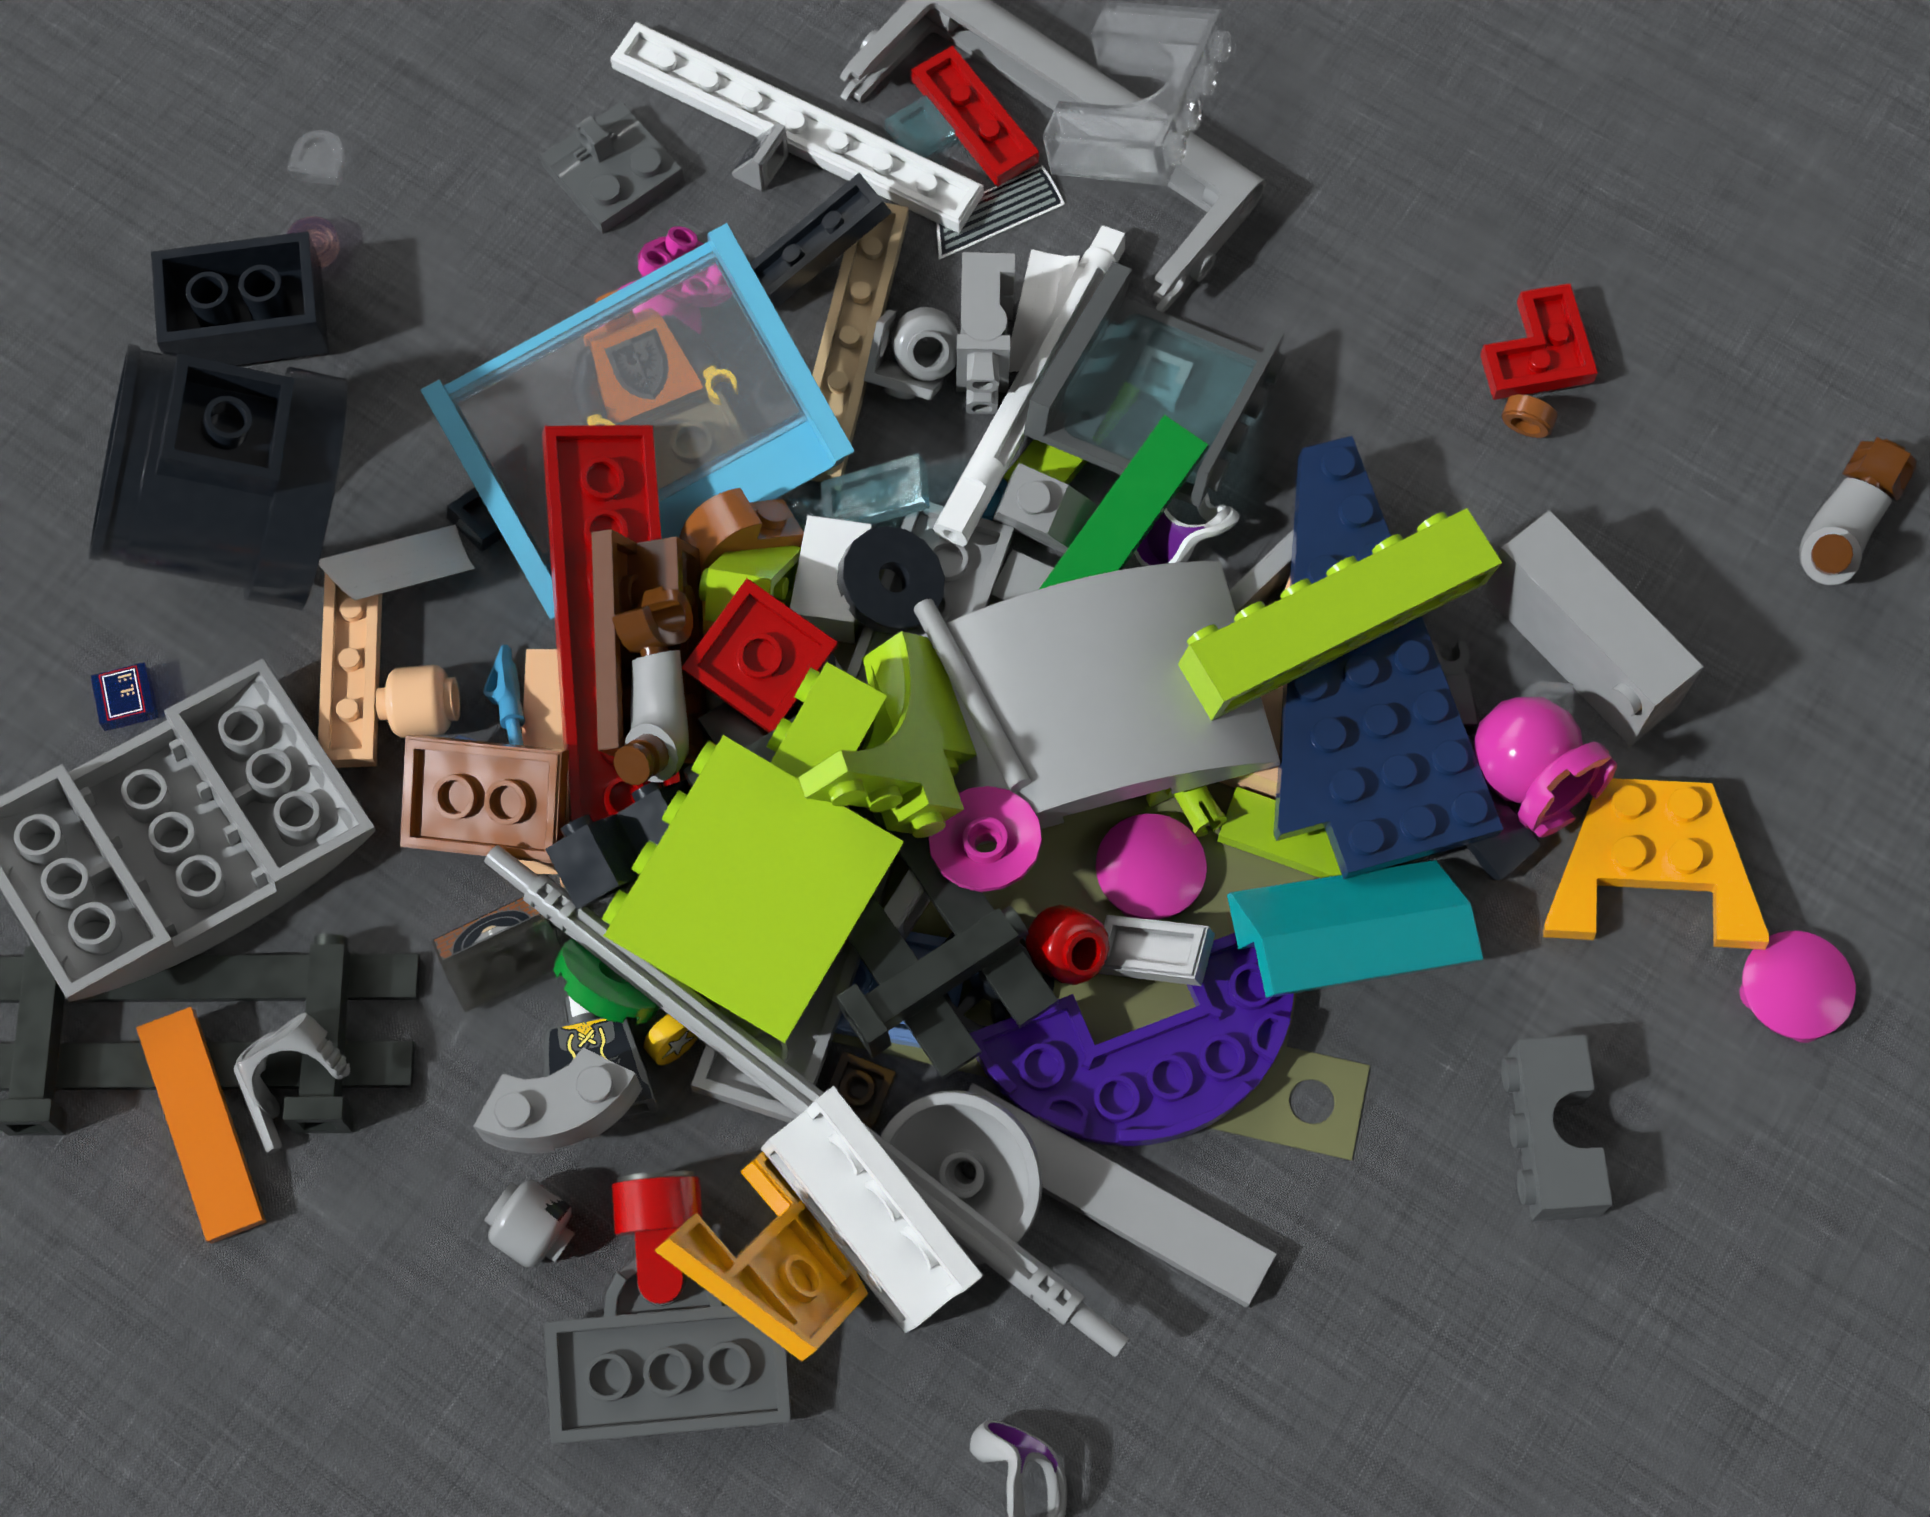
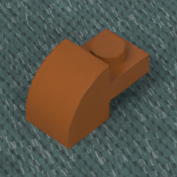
M735 488L719 493L702 503L686 520L679 538L699 549L702 576L703 571L709 568L724 552L783 546L801 547L804 531L784 499L749 502L742 489Z

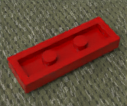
M953 45L912 69V82L997 187L1039 163L1038 149Z

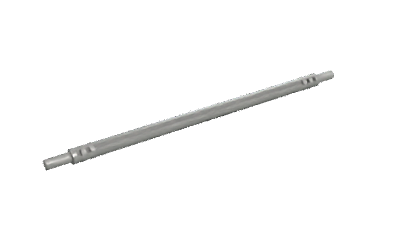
M499 845L493 847L487 854L484 862L524 893L523 900L528 905L536 909L542 916L573 938L796 1115L799 1116L824 1093L690 987L604 937L603 935L608 929L609 924L586 906L576 909L568 892L546 874L538 876ZM866 1126L955 1240L1017 1287L1028 1298L1036 1302L1042 1309L1050 1313L1060 1323L1066 1325L1069 1321L1113 1357L1116 1358L1130 1338L1083 1302L1086 1296L1069 1285L1063 1278L1055 1274L1045 1264L1041 1263Z

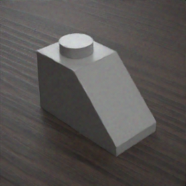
M1019 463L1010 477L992 521L1011 526L1015 532L1065 553L1098 505L1068 484Z

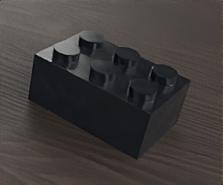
M309 231L151 251L156 339L161 352L180 353L231 365L329 353L321 262Z

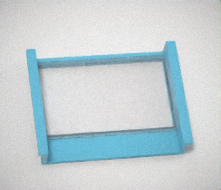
M727 223L709 232L707 243L452 382L443 385L439 379L420 390L550 620L554 619L555 616L542 440L544 426L653 425L662 539L679 537L688 517L702 503L719 493L741 488L749 502L775 500L841 464L846 456L854 453L852 445Z

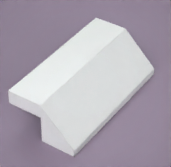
M834 1086L818 1097L803 1113L768 1139L761 1147L765 1155L905 1333L919 1326L952 1297L964 1292L983 1276Z

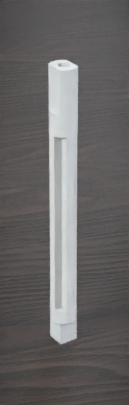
M1102 225L1090 248L1085 251L938 517L933 530L939 538L962 547L968 543L1026 436L1024 435V429L1032 395L1112 262L1118 263L1125 250V233Z

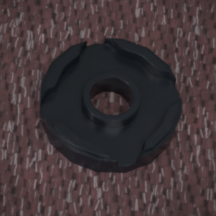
M884 526L867 530L847 547L838 564L837 586L841 597L844 595L846 602L850 605L848 610L857 621L876 632L897 635L901 631L908 632L910 629L919 627L921 623L913 610L915 605L925 599H932L938 608L944 597L945 576L938 556L925 540L906 529ZM881 569L892 570L900 577L902 581L901 592H891L884 588L879 579V571Z

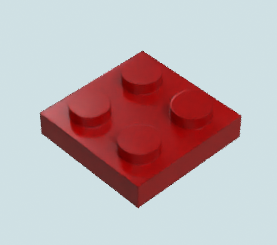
M746 578L681 668L682 672L770 733L777 728L782 717L786 718L799 701L794 696L810 667L820 671L838 647V642Z

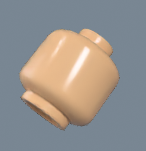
M438 665L395 668L389 673L385 687L377 688L376 710L379 720H388L391 730L400 738H405V736L443 735L449 729L451 721H458L460 717V692L455 677H448L445 670Z

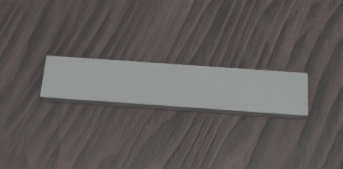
M972 1083L967 1092L985 1096L999 1103L1010 1111L1027 1130L1039 1155L1042 1168L1043 1193L1248 1308L1276 1253Z

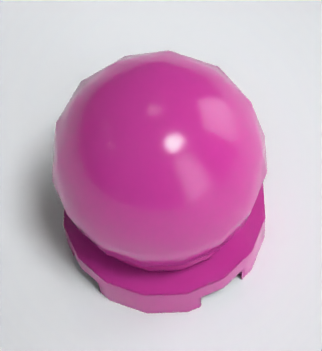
M1518 697L1500 702L1479 723L1475 736L1474 753L1488 789L1505 801L1522 803L1518 812L1519 821L1527 829L1535 832L1540 838L1554 834L1574 821L1576 817L1569 810L1579 803L1588 792L1597 799L1612 780L1618 767L1617 763L1609 755V751L1601 743L1593 741L1583 745L1581 729L1569 711L1545 697Z

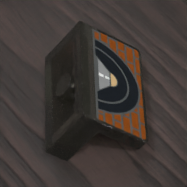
M523 897L432 940L440 963L464 1012L470 1011L553 971L556 957L561 950L548 919L523 900Z

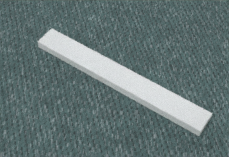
M638 22L633 25L610 58L612 69L755 137H758L777 123L784 125L789 153L848 181L860 172L878 195L896 204L908 207L909 210L957 233H960L984 195V185Z

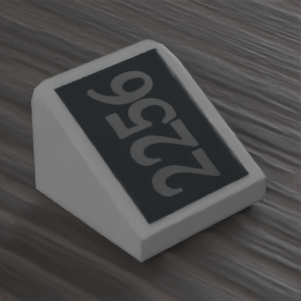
M777 123L759 135L733 170V177L760 191L766 189L788 157L785 126Z

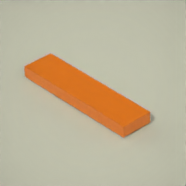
M188 1007L136 1027L206 1242L212 1244L266 1223L196 1010Z

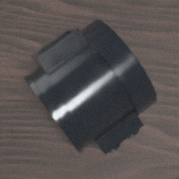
M128 344L108 439L88 559L96 561L101 559L121 562L123 566L244 588L245 600L303 610L316 576L334 497L346 418V379L294 367H288L283 376L180 353L175 354L163 351L161 354L142 350L140 346Z

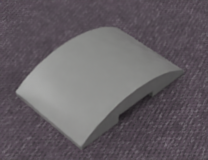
M1220 561L1166 563L1088 576L1028 592L946 623L1031 780L1029 785L1014 793L1029 803L1039 819L1040 829L1064 823L1063 816L1170 788L1172 794L1280 766V760L1261 697L1211 721L1178 666V662L1189 646L1187 640L1194 633L1212 624H1216L1217 628L1221 629L1235 622L1236 612ZM951 681L977 756L958 766L959 772L953 777L958 793L969 788L983 786L1010 790ZM984 841V842L980 843L979 845H983V844H986V843H990V842H992V841Z
M263 658L165 709L166 721L72 771L67 772L63 764L0 796V889L68 1002L95 996L142 980L227 940L263 919L312 886L345 860L375 832L374 825Z

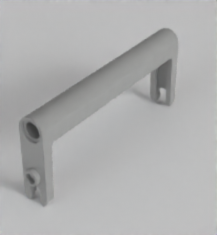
M907 0L879 31L874 29L866 36L860 51L852 58L840 75V79L845 82L851 80L841 94V97L846 101L854 98L861 103L928 34L938 33L1206 211L1207 214L1155 276V280L1162 285L1154 293L1152 300L1158 303L1155 310L1160 312L1166 311L1193 279L1198 282L1204 279L1215 262V254L1249 216L1260 200L1266 186V180L992 0Z

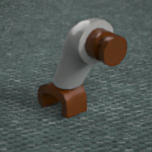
M1876 437L1875 441H1861L1842 473L1849 478L1843 480L1819 509L1806 529L1799 546L1800 564L1806 575L1816 583L1826 586L1840 585L1851 579L1858 571L1865 546L1892 503L1891 499L1898 502L1916 470L1917 460L1911 453L1905 451L1904 447L1886 438L1883 440L1879 437Z
M661 586L644 591L642 599L633 610L618 613L611 617L622 644L630 651L632 656L641 654L640 658L631 661L629 733L626 736L625 745L619 748L614 756V766L617 774L622 780L631 785H640L647 780L650 782H663L679 772L689 754L688 723L680 650L669 651L668 647L684 643L691 636L693 614L690 603L683 592L678 589L665 590Z

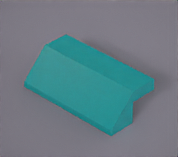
M1436 860L1382 868L1347 879H1343L1342 875L1227 894L1238 950L1255 947L1266 998L1471 964L1483 960L1471 903Z

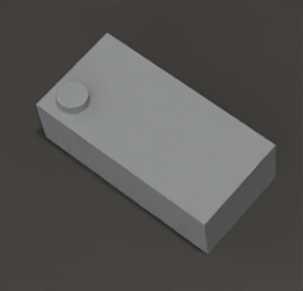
M1550 510L1501 547L1498 557L1502 564L1486 582L1482 593L1629 746H1632L1677 709L1702 670L1703 665Z

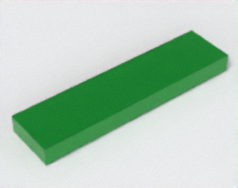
M1164 415L1039 589L1088 576L1122 570L1206 454L1209 445Z

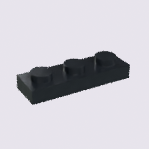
M860 172L750 263L775 309L892 213Z

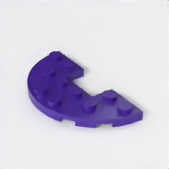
M1235 933L1213 941L1202 986L1187 985L1196 1007L1095 1045L1074 994L1058 999L1059 1003L1022 1028L1017 1025L1013 1017H1010L969 1034L982 1052L976 1059L989 1079L1020 1110L1059 1132L1080 1140L1116 1146L1151 1145L1185 1137L1212 1125L1234 1110L1253 1092L1271 1068L1284 1042L1291 1021L1294 993L1266 998L1255 947L1238 950Z

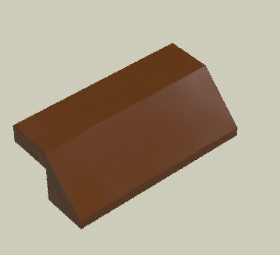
M612 529L592 532L598 751L613 757L618 749L625 745L626 736L629 733L631 661L640 658L641 654L632 656L630 651L622 644L611 617L618 613L633 610L642 599L644 591L661 586L665 590L678 589L686 595L693 614L691 636L684 643L668 647L669 651L680 650L681 667L704 637L703 608L699 597L701 580L699 549L677 536L636 543ZM682 672L689 736V754L684 763H694L708 742L707 734L698 721L699 717L706 714V688Z

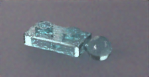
M917 453L821 481L822 499L816 500L808 495H796L790 498L786 504L803 531H805L807 515L873 525L930 508L927 464Z

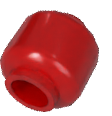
M1062 904L1051 906L1039 913L1029 926V935L1026 936L1025 942L1033 965L1045 975L1061 983L1077 985L1088 982L1099 974L1107 961L1110 950L1107 931L1099 920L1080 909Z

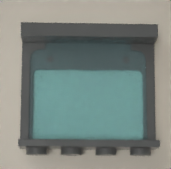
M1112 262L1029 402L1024 435L1121 475L1161 418L1166 415L1209 445L1206 454L1175 495V498L1200 507L1209 488L1215 491L1220 489L1230 465V461L1225 460L1228 453L1238 455L1249 430V425L1245 424L1248 416L1254 419L1258 418L1268 394V390L1264 388L1266 382L1276 384L1283 370L1287 355L1279 351L1285 331L1275 327L1261 353L1126 298L1132 269Z

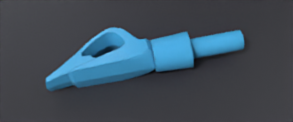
M503 644L487 678L483 693L492 704L499 705L500 725L507 730L509 744L523 745L521 727L525 723V718L520 701V685L516 666L512 661L511 648Z

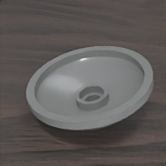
M942 1091L915 1100L899 1111L888 1123L880 1136L1014 1242L1018 1243L1032 1226L1040 1206L1043 1188L1042 1168L1032 1138L1025 1127L1010 1111L999 1103L976 1093ZM963 1161L970 1162L975 1167V1180L968 1179L963 1175L961 1170ZM955 1240L974 1265L985 1263Z

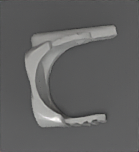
M306 1012L291 1019L277 1031L270 1032L252 1043L238 1057L233 1068L267 1154L283 1148L273 1119L280 1114V1106L260 1077V1074L266 1069L267 1055L278 1051H298L318 1060L335 1079L341 1080L350 1075L351 1069L349 1063L347 1064L345 1061L346 1057L339 1053L340 1050L337 1047L335 1048L332 1045L333 1043L325 1038L328 1032Z

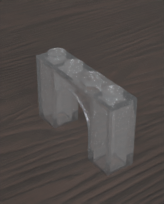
M1106 1L1091 33L1098 70L1109 74L1152 77L1162 80L1166 84L1153 95L1124 105L1059 101L1043 133L1050 171L1052 175L1167 186L1176 165H1182L1184 161L1186 142L1191 131L1197 130L1199 127L1202 105L1206 96H1211L1215 90L1216 73L1221 62H1226L1229 58L1231 35L1229 31H1224L1221 9Z

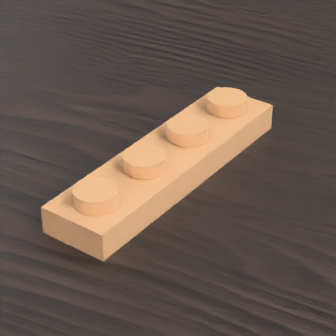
M325 573L318 742L335 768L377 766L378 715L376 710V691L379 688L382 593L353 600Z

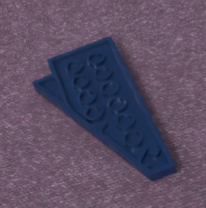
M1353 436L1304 447L1299 454L1290 586L1306 578L1313 584L1327 577L1326 572L1347 557L1355 556L1357 561H1360L1372 555V549L1391 536ZM1422 616L1283 685L1279 747L1280 766H1278L1273 832L1276 841L1325 828L1343 879H1347L1498 836L1504 829Z

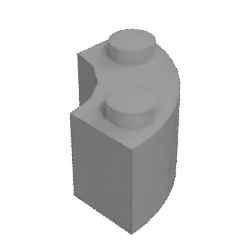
M583 1047L568 1066L548 1077L524 1080L502 1074L473 1127L484 1142L498 1148L522 1153L555 1152L554 1149L569 1146L587 1138L591 1140L602 1134L629 1110L641 1093L642 1087L635 1072Z

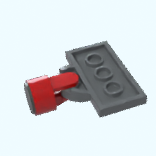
M693 1171L652 1172L618 1177V1182L612 1184L615 1235H635L636 1259L616 1273L606 1292L604 1317L544 1322L551 1444L792 1422L787 1350L729 1306H724L721 1300L655 1252L666 1239L694 1214L698 1213L703 1219L700 1177L694 1176Z

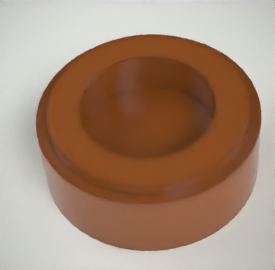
M1517 394L1508 398L1501 417L1504 423L1513 431L1528 437L1543 438L1551 434L1558 413L1551 405L1538 398Z

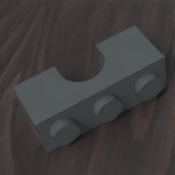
M1584 1034L1518 1039L1508 1052V1058L1502 1059L1501 1073L1505 1091L1513 1092L1516 1113L1510 1115L1509 1130L1513 1147L1521 1148L1524 1170H1519L1517 1176L1520 1202L1522 1205H1529L1531 1222L1600 1217L1612 1206L1604 1147H1574L1566 1143L1558 1135L1553 1123L1555 1108L1567 1105H1582L1595 1091L1587 1036Z

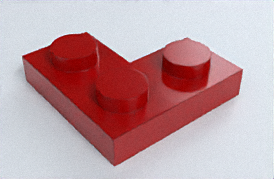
M1570 283L1521 291L1517 305L1527 338L1483 345L1480 353L1493 400L1509 398L1517 394L1526 395L1594 383L1598 374Z

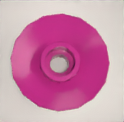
M993 786L969 788L960 792L959 796L964 810L946 820V826L943 830L928 836L931 858L941 874L961 888L979 892L1004 889L1022 879L1036 863L1042 844L1039 819L1029 803L1010 790ZM984 841H992L997 845L995 850L986 853L979 852L977 846Z

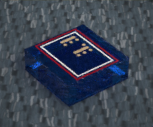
M145 662L91 675L99 723L104 731L159 718L150 671Z

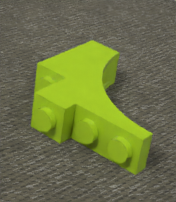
M901 631L862 657L868 685L884 693L887 697L868 729L861 751L840 750L800 776L799 780L806 799L832 802L834 806L838 807L847 805L866 807L872 812H881L887 830L911 833L916 838H923L943 830L946 826V820L964 810L953 777L959 772L958 766L977 756L949 675L929 638Z

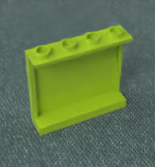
M723 735L718 745L708 741L698 755L691 770L699 776L688 795L679 790L667 807L661 820L669 824V827L658 845L649 840L636 859L632 870L640 875L629 894L619 890L609 904L602 920L610 925L603 936L785 1043L904 841L845 806L838 807L834 806L832 802L806 799L799 779Z

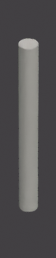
M925 599L919 602L913 610L1010 791L1017 792L1030 784L1031 780L932 599Z

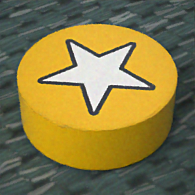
M667 1014L646 1035L644 1049L658 1065H666L675 1061L689 1050L698 1037Z

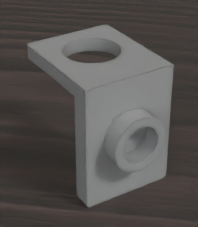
M888 310L876 323L863 381L883 386L887 394L897 398L913 399L917 396L932 400L942 388L944 377L934 381H920L908 376L898 366V363L886 360L896 311Z

